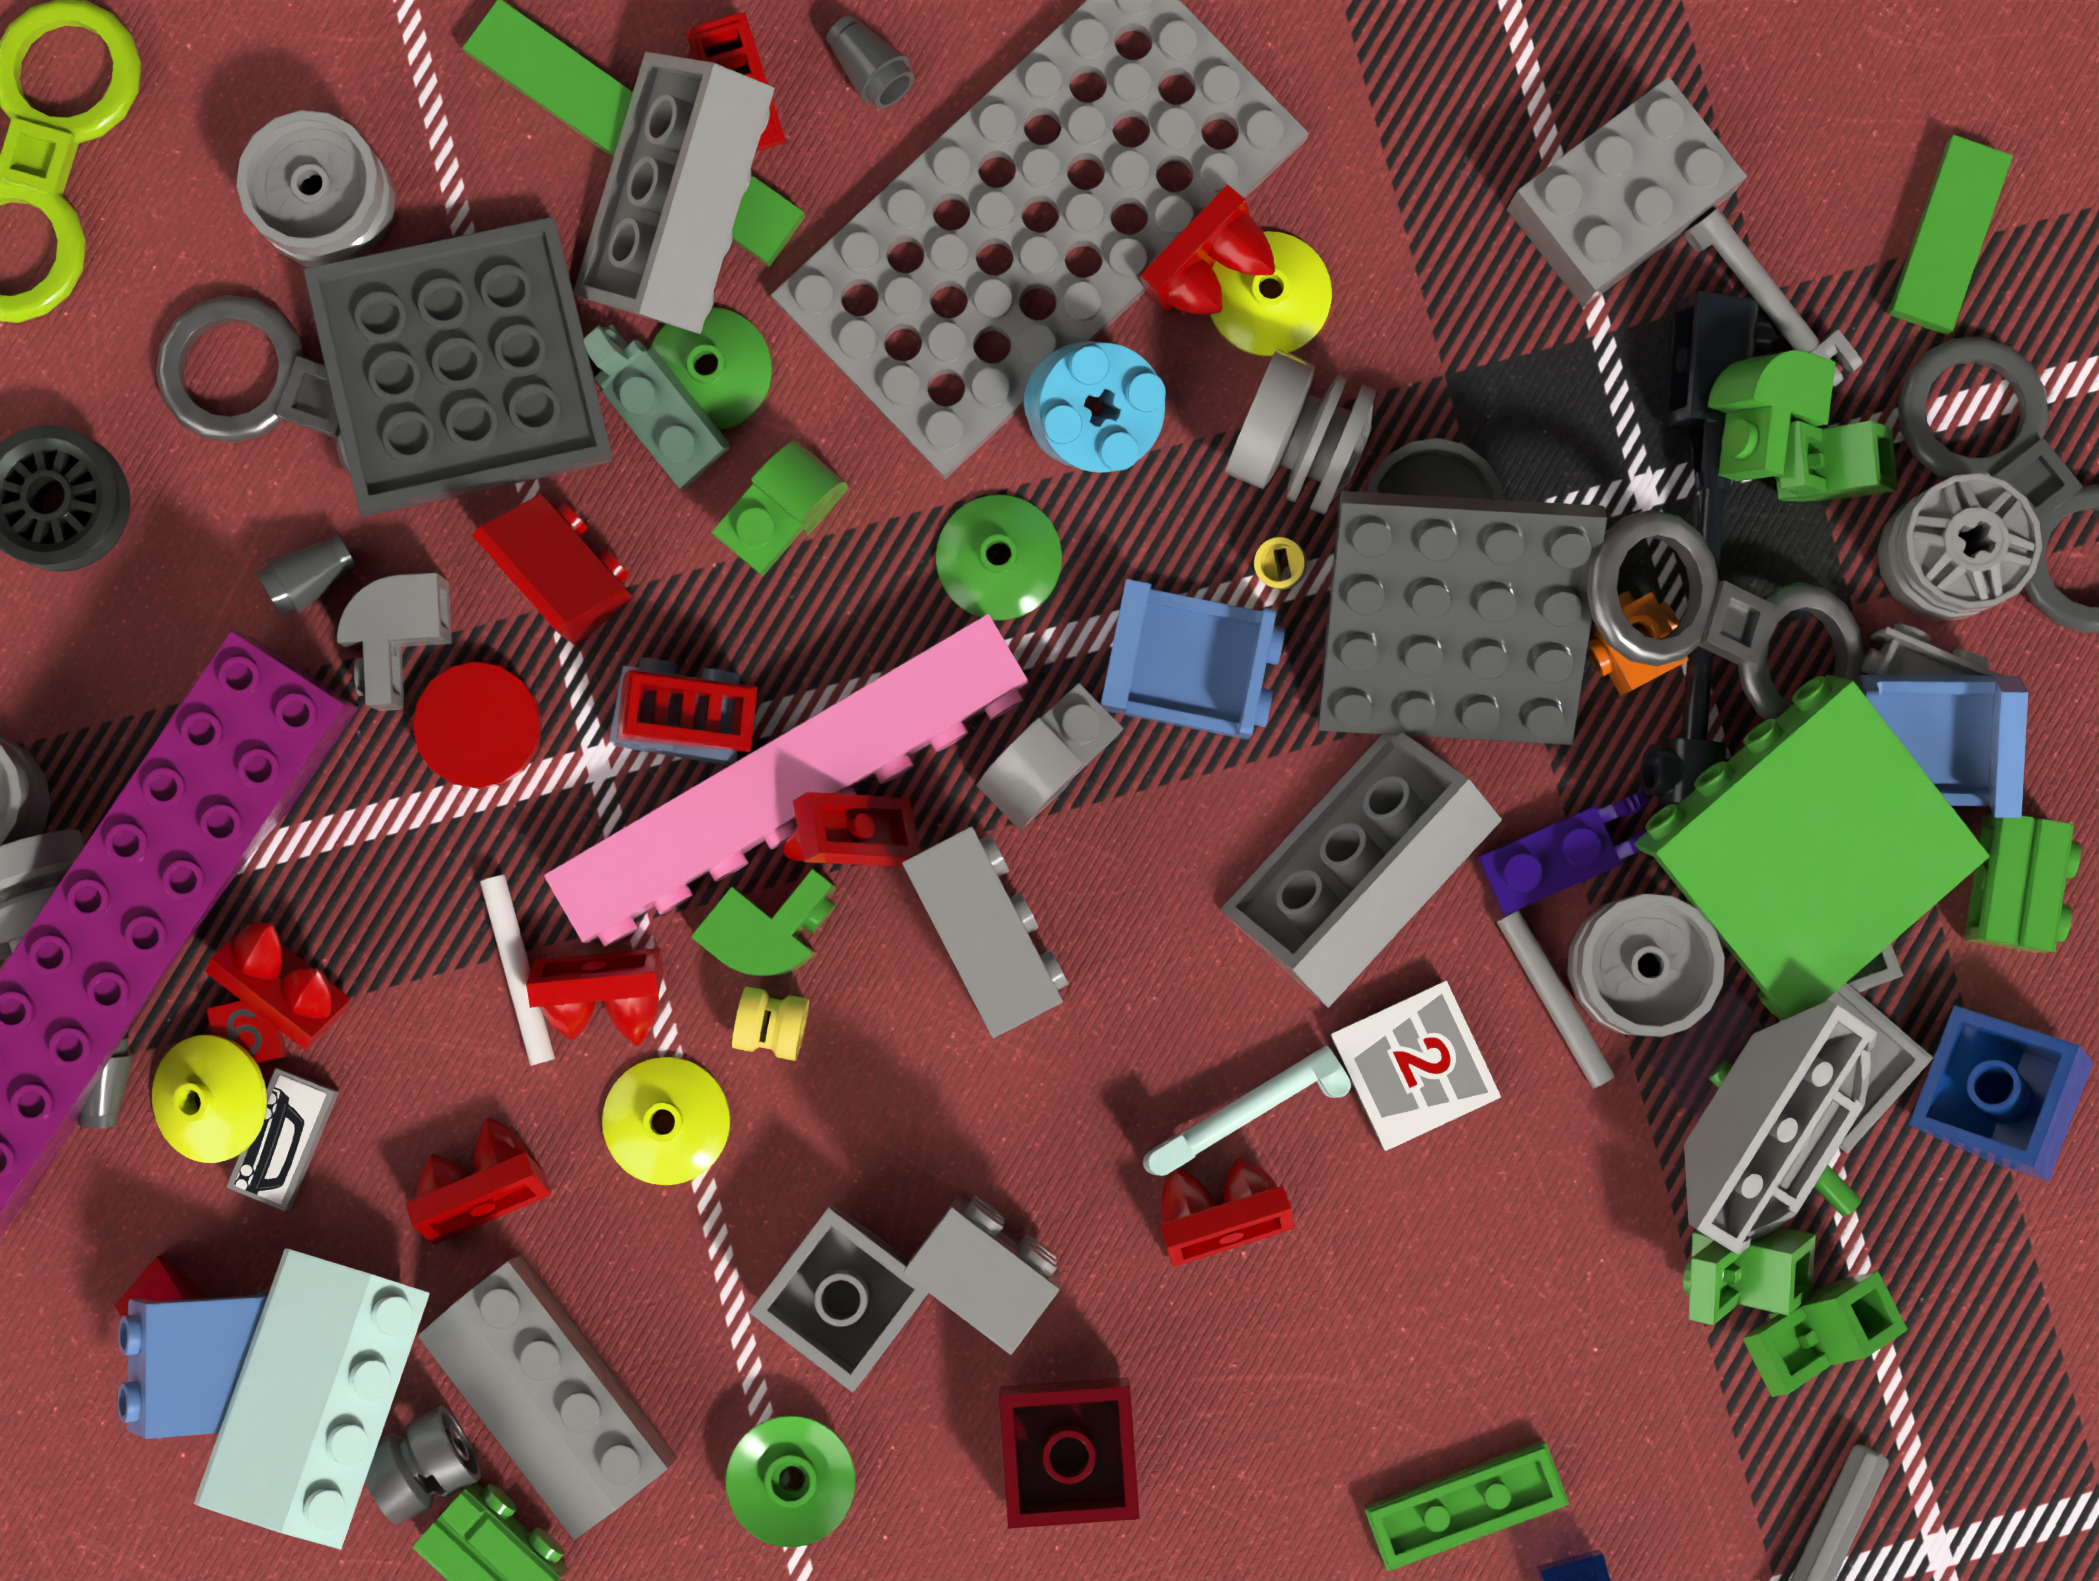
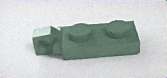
M613 325L608 327L597 326L583 339L588 355L595 365L601 369L594 378L599 386L603 388L602 393L679 489L689 487L731 448L728 440L655 349L647 350L639 340H633L628 345Z

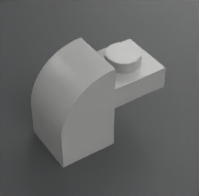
M438 573L395 575L381 578L361 589L346 606L338 626L337 643L351 650L363 649V658H356L354 680L358 696H365V704L378 711L404 709L402 647L452 644L449 581Z
M1078 683L1042 718L1034 721L997 758L976 786L1021 831L1061 794L1072 779L1103 751L1124 728Z

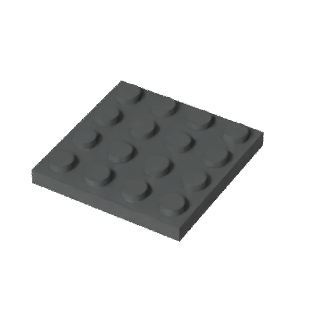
M555 217L303 269L361 517L613 462Z
M1341 491L1317 717L1318 731L1386 735L1404 733L1407 736L1572 745L1592 620L1586 590L1589 565L1594 551L1604 542L1607 523L1605 507L1602 505Z

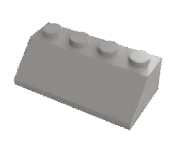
M645 51L573 295L663 324L701 334L705 318L710 313L714 303V288L723 258L732 244V228L741 198L750 184L751 165L758 142L769 121V106L774 93V87L716 63Z
M1404 733L1399 735L1382 734L1223 905L1220 911L1288 975L1329 1008L1502 819L1471 780Z
M522 1255L503 1264L456 1301L418 1335V1338L573 1540L616 1511L664 1473L677 1459L676 1455Z

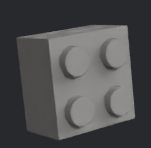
M833 1203L765 1290L749 1314L853 1393L927 1296L928 1292L903 1273L910 1260L837 1204Z

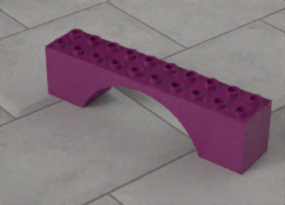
M234 631L228 634L0 970V1238L73 1132L79 1114L97 1080L167 970L240 869L274 827L290 811L359 709L358 705L252 636Z

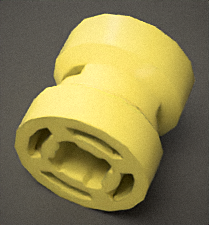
M745 986L737 1011L732 1048L753 1052L759 1047L771 1049L778 1058L796 1061L805 1031L809 999L792 995L787 996L783 1000L770 998L766 990ZM769 1011H771L769 1024L767 1028V1034H764Z

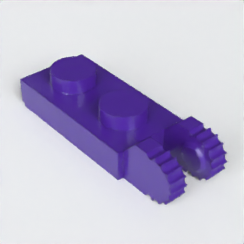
M1640 791L1599 810L1596 806L1477 857L1502 916L1622 864L1621 859L1640 852L1634 843L1647 832L1646 829L1633 834L1631 839L1614 846L1604 823L1620 816L1625 818L1641 811L1643 806L1649 804L1645 793Z

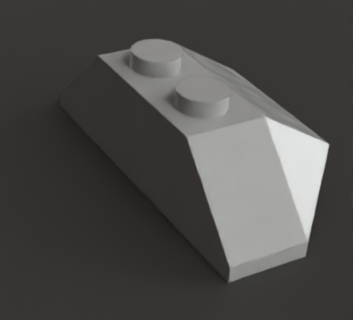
M1828 1000L1756 1032L1751 1036L1684 1143L1689 1225L1738 1255L1750 1247V1241L1769 1234L1798 1213L1865 1106L1871 1072L1870 1050L1875 1047L1877 1037L1875 1030L1838 1004Z

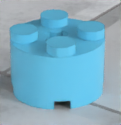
M1076 342L1055 350L1037 364L1029 377L1024 393L1025 416H1027L1030 429L1039 448L1052 459L1090 472L1103 473L1126 470L1141 459L1158 438L1164 421L1166 392L1162 380L1156 375L1150 364L1131 349L1112 343ZM1088 396L1099 397L1098 401L1104 405L1099 417L1092 416V411L1084 407Z

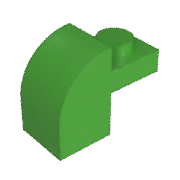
M1792 350L1743 359L1728 366L1714 383L1708 401L1709 408L1726 413L1718 476L1734 481H1743L1783 475L1790 422L1801 421L1812 426L1828 424L1836 362L1809 352Z
M1872 420L1824 429L1801 421L1790 422L1783 475L1774 476L1777 481L1778 500L1796 502L1835 500L1898 491L1892 428Z
M792 441L772 456L751 478L752 486L711 533L763 577L801 532H804L807 536L811 534L849 489L848 485L798 441Z
M812 869L774 917L769 915L739 889L731 887L693 933L691 938L722 963L741 973L757 976H777L789 973L807 963L816 954L813 949L797 936L804 928L813 934L824 923L837 905L829 898L837 887L819 872Z
M1778 1227L1769 1234L1750 1241V1247L1737 1255L1698 1230L1693 1232L1692 1257L1686 1265L1683 1276V1291L1686 1295L1690 1296L1689 1320L1715 1325L1737 1305L1789 1316L1812 1295L1816 1234Z
M1879 1271L1839 1280L1813 1290L1812 1295L1789 1316L1770 1312L1768 1314L1770 1317L1769 1321L1742 1339L1771 1397L1791 1393L1831 1365L1869 1357L1908 1329Z

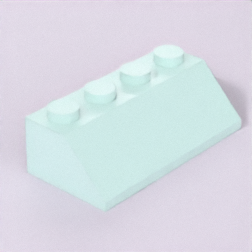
M285 1248L193 1504L282 1534L341 1550L430 1293Z

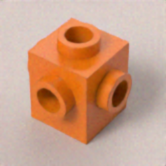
M1630 591L1618 596L1621 610L1630 625L1646 637L1655 639L1665 637L1680 624L1668 603L1663 601L1658 604L1652 592L1634 601ZM1595 623L1590 627L1587 656L1600 676L1603 677L1609 674L1620 696L1689 660L1686 656L1682 660L1657 667L1632 662L1606 643Z

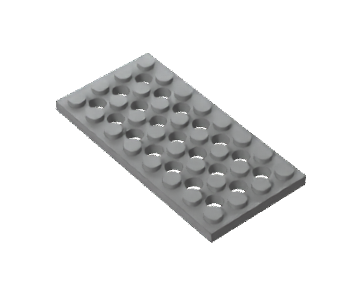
M1087 0L773 292L771 297L776 305L884 418L946 480L1024 406V393L1029 377L1044 357L1072 343L1094 341L1146 292L1140 275L1227 184L1243 198H1246L1307 141L1309 133L1180 0ZM1137 31L1149 39L1151 50L1141 59L1129 60L1118 53L1115 47L1117 39L1125 32ZM1092 73L1104 81L1106 91L1097 101L1090 103L1082 102L1076 99L1070 91L1072 81L1081 74ZM1173 75L1185 77L1193 85L1194 95L1184 104L1174 105L1166 102L1158 91L1160 83L1165 78ZM1039 115L1052 117L1061 128L1058 138L1047 145H1038L1031 142L1024 132L1026 124L1032 118ZM1133 117L1143 121L1149 130V137L1143 144L1137 147L1121 145L1113 135V129L1120 120ZM1213 120H1225L1233 125L1238 138L1229 148L1214 149L1203 140L1201 131L1204 126ZM995 157L1008 160L1016 171L1013 180L1008 185L1000 188L986 185L979 176L981 166L987 160ZM1091 160L1102 168L1104 178L1097 187L1090 190H1082L1075 187L1069 181L1067 174L1070 167L1077 161ZM1169 162L1184 164L1192 174L1191 184L1180 192L1165 190L1159 185L1156 178V173L1161 166ZM958 200L964 203L970 211L967 223L957 230H945L937 225L933 218L934 212L942 202ZM1036 202L1050 204L1058 213V222L1047 232L1038 233L1031 231L1022 220L1023 212L1029 205ZM1121 205H1136L1144 211L1147 217V224L1140 232L1126 235L1118 232L1113 227L1110 219L1111 215ZM903 242L914 243L924 252L923 263L917 270L911 273H900L894 270L888 263L890 251L896 245ZM988 245H1002L1011 252L1013 263L1005 273L989 275L978 267L976 262L977 256ZM1077 247H1089L1099 254L1102 265L1097 273L1090 277L1081 278L1073 275L1067 269L1065 259ZM861 284L872 287L877 292L879 299L876 308L871 313L864 316H855L844 309L843 297L851 287ZM944 287L960 289L968 300L965 310L954 318H943L937 315L931 307V301L938 290ZM1033 289L1048 291L1056 301L1055 311L1044 320L1029 319L1020 309L1019 305L1022 297ZM897 330H911L920 337L922 346L919 353L913 359L898 361L890 357L886 352L887 339ZM994 331L1007 337L1011 344L1008 356L998 363H986L980 360L974 352V345L982 334ZM943 374H951L958 377L965 386V393L962 399L952 406H940L933 402L928 391L931 382L936 377Z

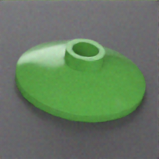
M712 307L710 313L705 318L701 334L666 324L659 331L650 347V350H656L720 431L734 428L748 420L760 408L768 394L772 380V361L768 346L756 327L735 312ZM704 355H712L718 359V367L711 375L705 376L696 372V362Z
M991 495L965 504L947 521L938 540L936 565L942 586L949 597L960 608L979 618L989 614L993 621H1004L1027 615L1038 608L1050 596L1061 572L1062 551L1060 540L1053 524L1036 506L1013 496ZM994 544H1004L1010 549L1011 557L1007 563L993 565L988 561L986 557L987 550Z
M785 1415L774 1417L752 1428L735 1447L726 1471L727 1498L733 1514L739 1523L757 1539L779 1547L806 1546L829 1535L847 1515L855 1493V1468L848 1448L831 1428L817 1420L804 1416ZM789 1466L801 1469L805 1476L804 1484L797 1489L786 1487L781 1480L783 1469Z

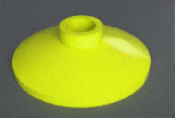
M1266 231L1264 234L1271 246L1274 257V274H1243L1215 261L1212 269L1216 273L1221 285L1222 311L1210 314V317L1219 333L1236 348L1253 355L1271 357L1276 348L1291 353L1305 346L1318 334L1330 310L1332 287L1325 264L1308 244L1285 233ZM1265 279H1274L1280 283L1282 294L1274 299L1266 298L1260 293L1259 284Z
M206 1034L193 1036L179 1042L164 1056L153 1081L152 1106L161 1133L176 1151L194 1161L217 1163L240 1155L255 1141L266 1116L267 1092L259 1066L244 1047L227 1037ZM195 1092L200 1097L201 1104L199 1110L195 1103Z
M653 1058L631 1067L611 1088L603 1109V1134L611 1155L630 1175L651 1184H680L701 1175L719 1158L729 1136L730 1109L725 1093L719 1083L701 1066L681 1058ZM660 1109L670 1111L675 1119L674 1128L668 1134L658 1133L652 1125L653 1115Z

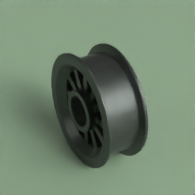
M57 426L28 428L9 436L0 443V549L3 552L42 570L64 572L78 570L95 563L116 545L128 522L130 491L122 468L109 452L83 435ZM56 455V458H55V461H54V465H53V461H52V457H51V456ZM75 458L79 459L80 461L73 467ZM34 462H36L37 472H34L29 467ZM20 475L26 479L23 485L16 484ZM90 476H92L94 481L84 483ZM56 485H62L65 494L62 505L55 512L46 514L43 509V498L46 492ZM12 494L19 495L20 500L11 502ZM96 496L95 505L86 502V498ZM84 513L92 515L87 524L81 519ZM22 516L17 522H15V517ZM70 526L78 532L73 537H71ZM33 533L32 540H30L28 537ZM54 534L56 543L51 544V540Z

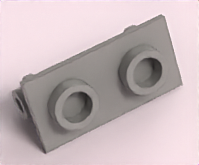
M1895 624L1893 629L1885 627L1871 634L1868 641L1882 646L1880 651L1871 648L1861 668L1862 672L1869 675H2000L1989 670L1991 662L1985 657L1963 649H1954L1952 654L1929 644L1932 638L1929 634L1905 624Z

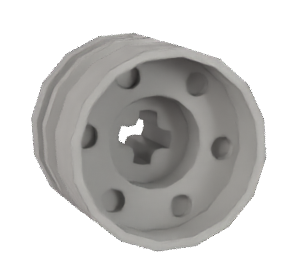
M1276 348L1225 469V474L1263 489L1271 480L1279 465L1291 470L1286 499L1295 503L1306 477H1310L1320 482L1310 509L1325 515L1330 503L1345 486H1348L1372 430V409L1377 390L1362 384L1352 409L1343 408L1337 405L1346 384L1347 377L1338 374L1323 397L1319 398L1310 394L1315 364Z
M1981 473L1952 476L1901 505L1885 524L1878 546L1880 575L1892 597L1912 614L1937 622L1962 620L2015 596L2035 574L2042 551L2040 522L2027 498L2006 481ZM1965 532L1972 535L1969 546L1977 551L1970 556L1963 553L1966 542L1958 537Z

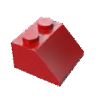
M539 494L480 526L471 535L555 631L577 647L633 598L630 592L622 585L631 575L606 547L597 554L591 550L580 537L589 527L564 499L557 506L553 507L542 494Z

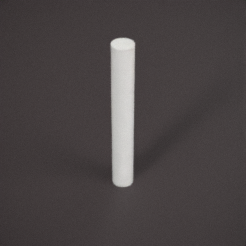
M505 875L480 881L530 1066L553 1060L555 1056L541 1008H530L526 983L531 969Z

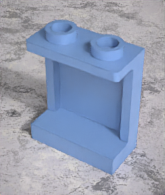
M1126 579L1101 706L1111 713L1249 740L1252 736L1254 725L1266 727L1273 690L1262 688L1266 663L1278 665L1285 635V628L1274 626L1277 610L1264 607L1263 611L1153 590L1150 589L1151 584Z
M1860 675V690L1951 806H1990L1994 817L2022 818L2028 690L2020 676Z
M257 1291V1295L165 1301H150L143 1298L129 1299L128 1315L121 1317L118 1329L121 1354L128 1356L127 1382H122L118 1390V1413L121 1422L127 1423L128 1432L144 1439L219 1433L269 1291Z

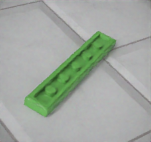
M497 0L462 47L465 54L614 158L633 92L503 0ZM751 175L749 187L741 198L732 228V242L770 267L805 219L804 211Z

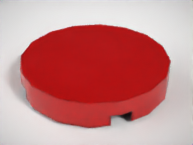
M481 662L453 666L431 680L417 701L413 720L417 750L431 771L451 784L475 789L505 785L526 770L539 750L542 726L539 703L526 683L503 667Z

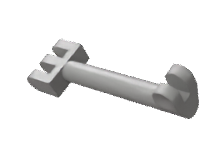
M1718 206L1684 232L1689 244L1697 251H1702L1710 245L1714 246L1793 350L1809 352L1829 360L1834 356L1839 364L1849 373H1853L1862 365L1860 356L1839 329L1830 332L1821 340L1816 337L1734 231L1732 224ZM1836 366L1833 388L1843 381V376Z

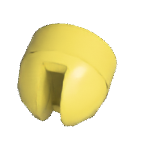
M1276 537L1267 540L1259 547L1254 558V568L1257 576L1264 584L1274 589L1285 590L1296 586L1303 579L1307 571V557L1304 550L1294 541L1288 538ZM1286 548L1291 578L1282 580L1276 550Z

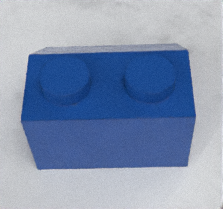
M1954 1005L1909 1125L1986 1161L2049 1182L2091 1071L2093 1061L2080 1045Z

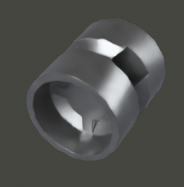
M440 1405L411 1421L406 1426L405 1437L402 1438L395 1433H390L379 1440L365 1483L383 1514L393 1524L399 1526L429 1509L433 1504L434 1494L437 1493L448 1498L477 1482L481 1478V1472L475 1452L462 1427L449 1410Z

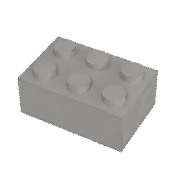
M1667 77L1517 190L1507 211L1584 308L1702 219L1713 208L1731 197L1747 178V175L1670 77Z
M970 827L902 862L993 1039L1063 1003L1058 990L1069 984L1052 951L1049 950L1039 955L1028 933L1038 929V924L1021 892L1011 897L1007 895L999 876L1009 872V869L991 834L978 839L973 827Z
M958 1195L914 1253L903 1273L1012 1355L1060 1290V1272L1056 1270L1057 1256L1029 1234H1026L1021 1242L1003 1230L1006 1217L979 1196L974 1195L968 1203Z

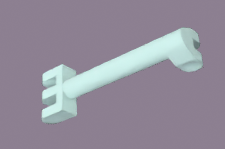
M1325 1045L1181 1134L1174 1135L1148 1151L1143 1158L1144 1169L1152 1175H1167L1195 1158V1155L1314 1082L1317 1083L1325 1096L1337 1098L1343 1097L1349 1092L1351 1081L1331 1049Z

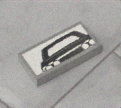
M279 1067L275 1068L266 1090L267 1109L261 1131L249 1148L239 1155L226 1188L280 1210L289 1211L293 1206L340 1091Z

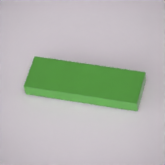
M1954 134L1947 140L1887 315L1944 335H1948L1953 331L2013 155Z
M1542 1440L1363 1506L1384 1566L1388 1572L1569 1505L1548 1445Z

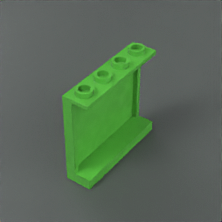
M1828 674L1825 677L1813 678L1802 685L1792 697L1794 704L1776 720L1768 719L1754 727L1743 740L1744 748L1728 762L1721 761L1706 769L1696 779L1694 783L1696 789L1678 805H1668L1654 814L1645 826L1647 832L1634 843L1640 851L1656 859L1690 903L1713 926L1719 939L1762 990L1757 994L1759 999L1771 1014L1783 1020L1825 1002L1990 857L1855 682Z

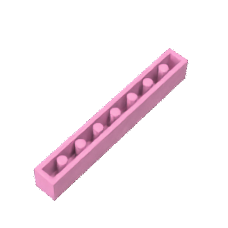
M987 614L545 874L544 877L581 941L594 943L600 939L603 946L608 947L637 930L638 927L633 919L644 912L656 907L661 915L690 899L693 894L689 886L705 876L711 874L714 881L718 882L746 866L748 861L744 854L766 841L770 850L786 843L793 830L797 827L793 800L806 792L857 795L854 789L875 776L881 785L891 781L914 766L909 758L912 754L929 744L932 745L935 752H939L969 733L964 726L968 721L985 711L990 720H993L1022 703L1024 700L1019 691L1028 687V679L990 615Z

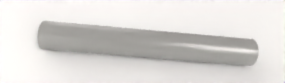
M1519 909L1498 920V926L1591 1087L1594 1089L1614 1078V1073Z

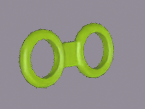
M51 0L32 6L7 26L0 39V108L11 120L0 154V206L7 203L30 204L43 211L52 222L58 240L56 261L42 282L32 290L14 296L0 295L1 322L21 323L46 315L70 296L83 272L86 239L78 213L63 197L78 145L103 137L125 119L139 93L142 65L132 34L115 14L87 0ZM64 26L83 27L100 35L107 43L113 60L112 81L102 100L87 112L69 118L48 116L34 109L25 98L20 81L22 61L31 44L46 32Z

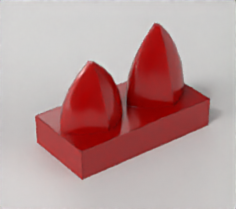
M1228 184L1140 275L1148 298L1165 313L1172 307L1188 313L1204 315L1220 313L1222 311L1221 285L1216 273L1211 268L1215 261L1243 274L1273 275L1275 272L1273 253L1264 232L1250 217L1246 199Z
M806 792L793 800L797 827L784 845L783 852L787 859L813 863L904 867L902 862L920 854L909 798Z
M251 921L210 958L205 971L305 1051L346 1012L351 1001L349 996L327 980L322 970L313 969L283 946L273 923L255 924Z
M661 948L535 959L526 983L530 1008L540 1007L551 1026L568 1039L574 1040L589 1023L594 1010V1003L603 1001L615 1027L631 1043L639 1046L649 1034L659 1006V991L664 973Z
M486 1118L476 1143L475 1174L467 1177L465 1172L455 1163L435 1154H431L426 1161L418 1180L417 1198L405 1204L412 1226L433 1245L552 1195L545 1172L530 1158L518 1137L503 1124L491 1118Z
M1237 1158L1225 1180L1224 1204L1217 1206L1207 1189L1189 1172L1180 1167L1170 1172L1162 1190V1224L1159 1225L1172 1267L1174 1268L1295 1229L1291 1206L1284 1186H1277L1273 1178L1256 1164L1243 1158Z

